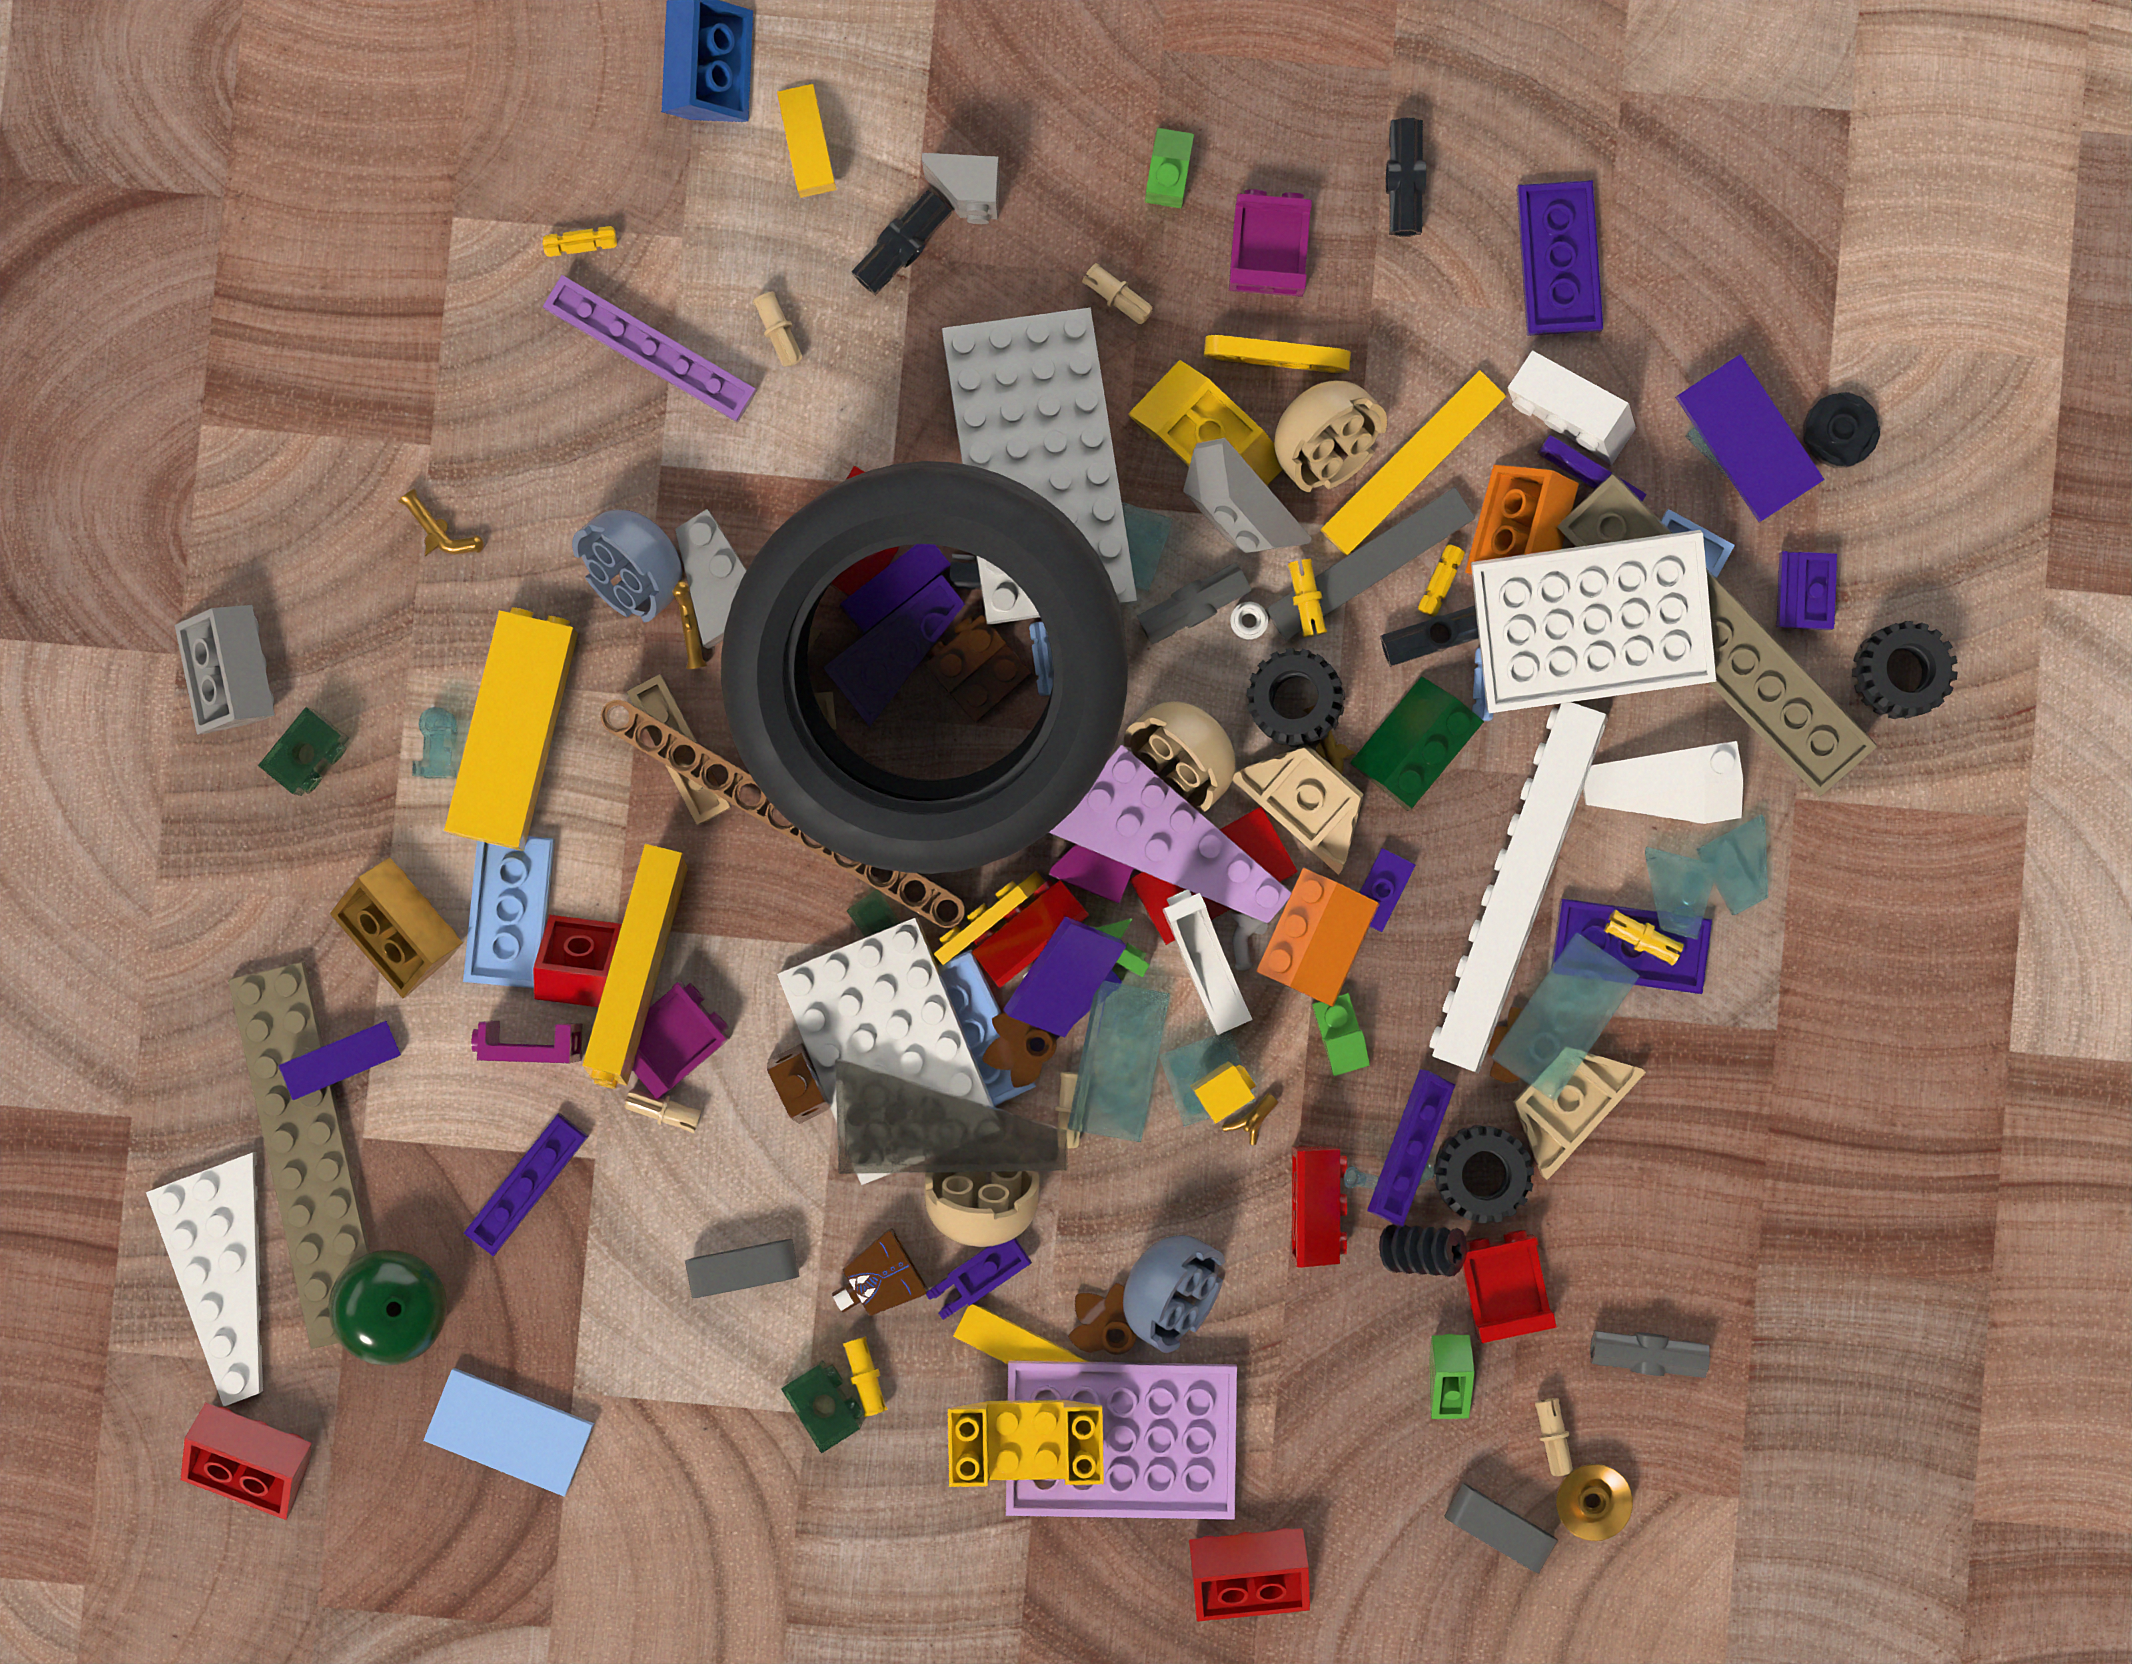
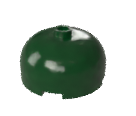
M380 1250L357 1258L340 1273L329 1297V1318L336 1339L351 1355L374 1365H399L416 1359L435 1343L446 1320L447 1298L439 1276L425 1261L403 1251ZM391 1302H397L400 1308V1312L394 1317L389 1316L386 1312V1307Z

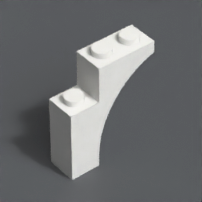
M1188 889L1168 898L1169 906L1162 909L1215 1033L1219 1035L1251 1021L1252 1017L1223 953L1201 894L1198 893L1192 896Z

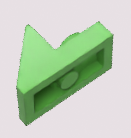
M1132 918L1095 929L1121 939ZM1127 942V947L1117 960V963L1143 977L1150 966L1149 963L1144 961L1147 953Z
M1349 993L1339 995L1333 1007L1320 1001L1312 1003L1333 1076L1370 1066L1363 1031L1359 1029Z

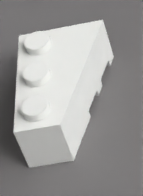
M1534 351L1530 353L1508 386V391L1513 401L1512 405L1517 410L1528 416L1534 414L1543 420L1548 427L1558 433H1563L1610 465L1614 463L1636 429L1628 402Z

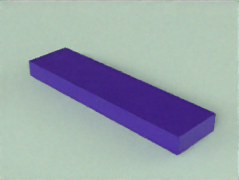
M1419 1070L1368 1206V1212L1393 1224L1404 1225L1455 1084L1428 1070Z
M558 1113L465 1230L464 1234L490 1255L495 1256L589 1136L561 1113Z

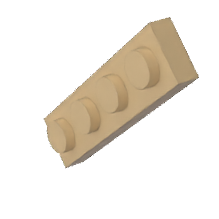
M661 674L627 691L634 706L697 742ZM657 726L647 727L646 729L655 746H658L662 741L661 730ZM689 745L680 746L675 753L677 763L682 767L690 766L695 760L694 749ZM666 765L697 825L732 808L728 801ZM710 768L708 772L710 783L714 786H720Z

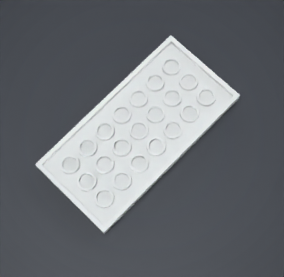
M1091 307L942 328L962 464L976 466L1004 475L1046 498L1075 524L1097 552L1110 576L1119 604L1136 603V590ZM976 556L987 624L1040 617L1033 603L1013 579L990 562Z

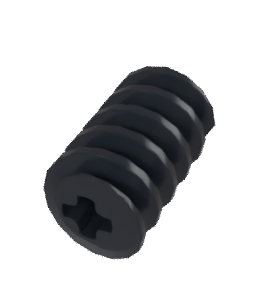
M1391 1224L1387 1225L1382 1231L1379 1251L1383 1265L1392 1273L1403 1272L1405 1274L1417 1273L1419 1275L1430 1274L1432 1276L1444 1275L1451 1277L1460 1272L1464 1265L1467 1254V1241L1464 1231L1459 1228L1452 1229L1451 1231L1446 1227L1437 1230L1431 1226L1425 1229L1421 1226L1410 1228L1407 1225L1397 1228V1226Z

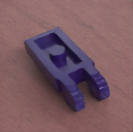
M1016 1238L1003 1244L989 1246L949 1272L948 1277L930 1288L926 1296L931 1300L939 1297L953 1284L956 1286L962 1296L941 1308L938 1314L944 1320L966 1304L972 1305L1029 1266L1032 1261Z

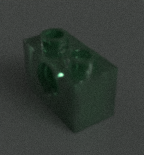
M305 707L257 766L290 793L302 796L305 792L310 794L322 781L323 777L320 773L329 763L331 765L335 764L343 756L347 749L344 744L348 741L349 737L315 709ZM311 744L314 749V757L311 762L303 764L300 761L299 752L304 745Z
M823 1359L787 1381L781 1387L782 1392L821 1454L860 1430L863 1424L860 1418L864 1416L855 1398L851 1396L847 1399L840 1388V1385L844 1382L835 1366L831 1364L827 1367ZM820 1395L830 1396L835 1402V1410L831 1413L820 1412L816 1408L815 1399Z

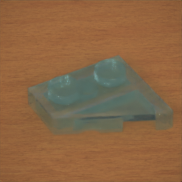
M1763 814L1752 818L1696 849L1731 915H1736L1768 898L1766 828Z
M1646 847L1645 860L1660 930L1698 939L1718 865Z

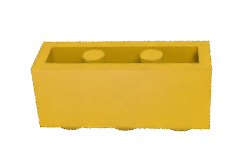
M1229 1061L1190 1085L1215 1124L1255 1099L1250 1090L1255 1088L1256 1085L1246 1069L1240 1064L1235 1067Z

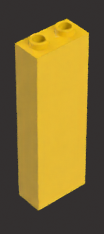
M511 607L510 613L500 610L498 613L444 831L450 835L524 851L578 633L573 627L569 626L570 621L564 618L548 616L547 621L532 618L533 612Z
M649 844L644 845L582 1065L596 1085L616 1089L617 1084L628 1085L688 870L681 852Z

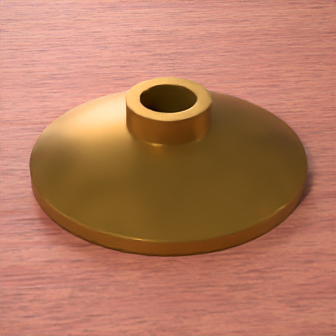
M1586 1464L1575 1468L1562 1480L1557 1491L1556 1508L1561 1522L1573 1535L1587 1541H1603L1617 1535L1626 1526L1633 1509V1497L1628 1483L1616 1470L1602 1464ZM1592 1493L1597 1494L1599 1497L1598 1503L1592 1507L1587 1506L1586 1497Z

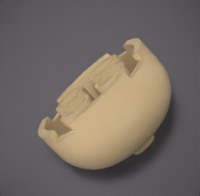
M1327 381L1317 384L1294 399L1281 416L1274 439L1278 462L1296 485L1306 492H1311L1313 487L1325 485L1328 490L1334 488L1357 473L1373 456L1375 452L1371 449V446L1379 433L1386 432V412L1367 391L1356 384L1347 381ZM1334 441L1348 454L1344 461L1333 450Z
M1177 701L1157 704L1143 713L1125 732L1124 745L1131 747L1133 755L1160 779L1162 778L1158 773L1174 758L1179 762L1176 768L1162 780L1199 813L1207 811L1222 797L1233 780L1235 754L1229 737L1212 716L1194 705Z
M971 1144L972 1153L950 1155L946 1151L937 1156L929 1164L925 1173V1206L931 1221L942 1234L964 1245L989 1247L1003 1244L1016 1238L1030 1225L1037 1212L1039 1203V1173L1035 1172L1027 1164L1026 1156L1007 1147ZM981 1156L991 1157L1001 1162L992 1168L991 1184L986 1185V1161Z

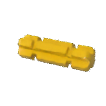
M612 226L599 227L598 231H593L592 228L563 232V236H558L557 233L543 236L542 244L546 256L553 257L562 255V252L574 254L595 251L600 246L602 249L615 248L617 246V236Z
M1450 544L1445 547L1441 556L1442 562L1437 564L1425 590L1428 593L1422 597L1419 603L1418 610L1432 617L1438 614L1442 605L1441 598L1444 599L1457 573L1455 568L1456 566L1459 567L1465 555V551Z

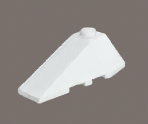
M1737 741L1592 765L1583 787L1585 805L1679 819L1700 824L1742 818L1743 774Z

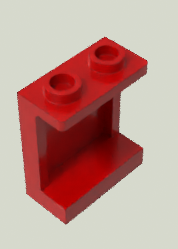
M1526 1230L1503 1234L1504 1240L1492 1243L1489 1242L1488 1237L1467 1241V1254L1462 1270L1476 1336L1481 1343L1557 1328L1554 1312L1549 1307L1536 1246L1539 1245L1538 1240L1533 1234L1527 1235Z

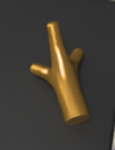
M1267 1093L1251 1112L1233 1123L1224 1124L1222 1130L1227 1132L1243 1128L1245 1132H1249V1144L1256 1145L1257 1134L1261 1124L1279 1102L1271 1094Z

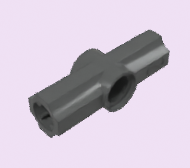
M1236 562L1202 581L1198 579L1178 589L1170 595L1171 598L1137 615V619L1151 645L1185 627L1191 628L1217 614L1218 609L1250 593L1252 590L1243 571Z
M1594 1330L1590 1343V1363L1599 1366L1629 1368L1632 1372L1646 1375L1664 1376L1665 1373L1706 1378L1710 1364V1346L1691 1341L1670 1340L1667 1336L1653 1333L1635 1332V1335Z

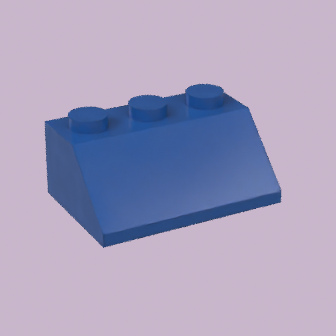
M721 0L666 1L662 113L698 121L747 122L749 120L753 10Z

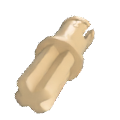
M1095 263L1087 271L1088 277L1084 276L1082 282L1108 300L1107 305L1109 307L1116 306L1138 324H1143L1152 313V306L1129 289L1128 282H1120L1098 263Z
M772 291L758 296L753 300V304L756 306L766 328L764 332L765 337H770L784 367L796 365L802 360L803 356L790 330L793 326L791 321H786L776 299L775 292Z
M1060 1072L1059 1106H1055V1110L1059 1111L1057 1146L1061 1148L1072 1149L1079 1146L1081 1113L1085 1112V1108L1081 1107L1083 1078L1085 1075L1083 1073Z
M636 1089L629 1091L625 1101V1108L627 1110L657 1119L658 1125H661L663 1122L693 1134L702 1110L671 1101L670 1096H666V1099H656L654 1095Z
M1548 1398L1535 1402L1542 1436H1539V1439L1545 1443L1550 1471L1553 1476H1564L1570 1474L1573 1470L1566 1439L1570 1434L1564 1428L1559 1398Z

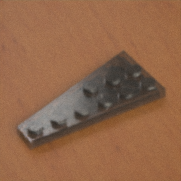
M840 1058L835 1059L839 1174L1066 1171L1068 1169L1067 1130Z

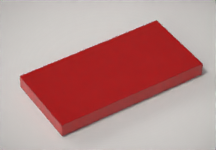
M1262 806L1219 829L1278 882L1298 872ZM1141 872L1129 879L1165 945L1175 941V937L1162 909L1169 906L1168 898L1186 889L1145 872ZM1202 896L1210 920L1231 910L1229 907Z

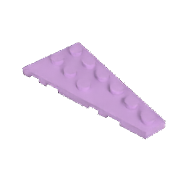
M1119 745L1108 758L1103 771L1078 806L1053 830L1048 832L1186 890L1189 889L1190 892L1200 893L1205 898L1265 923H1269L1291 895V892L1123 745Z

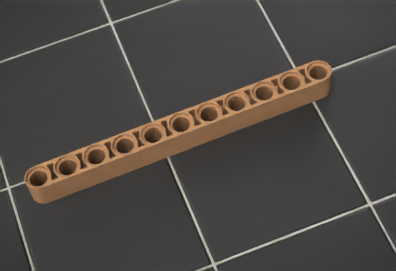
M612 700L602 708L600 714L601 722L604 728L612 734L933 923L944 928H950L958 925L963 919L964 905L961 899L923 875L893 871L889 881L880 883L873 879L871 875L872 866L860 862L845 863L840 859L838 853L829 850L821 844L811 843L807 839L806 834L792 823L787 825L777 823L773 817L775 807L762 791L761 799L757 804L753 806L746 805L741 799L742 788L750 783L757 785L750 773L633 704L623 700ZM618 706L625 707L629 713V721L622 728H616L610 722V713ZM649 726H657L662 732V741L656 747H648L643 742V732ZM683 745H689L695 751V760L688 767L680 766L675 759L676 750ZM716 764L723 765L728 771V780L722 786H714L708 779L709 769ZM911 880L920 881L926 888L925 896L916 902L908 900L903 891L904 886ZM947 899L954 901L958 906L957 916L950 921L940 919L936 913L937 905Z

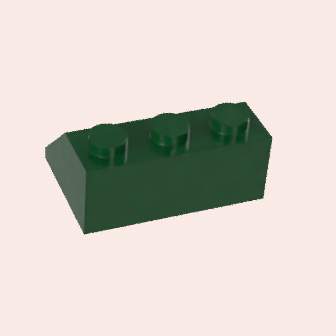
M1421 676L1350 761V764L1406 811H1409L1485 721L1456 697Z

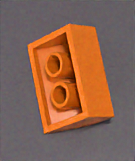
M1494 464L1465 573L1472 575L1471 562L1561 550L1565 535L1557 526L1572 511L1579 483L1554 470Z
M1303 868L1256 972L1333 1007L1380 903L1338 882Z

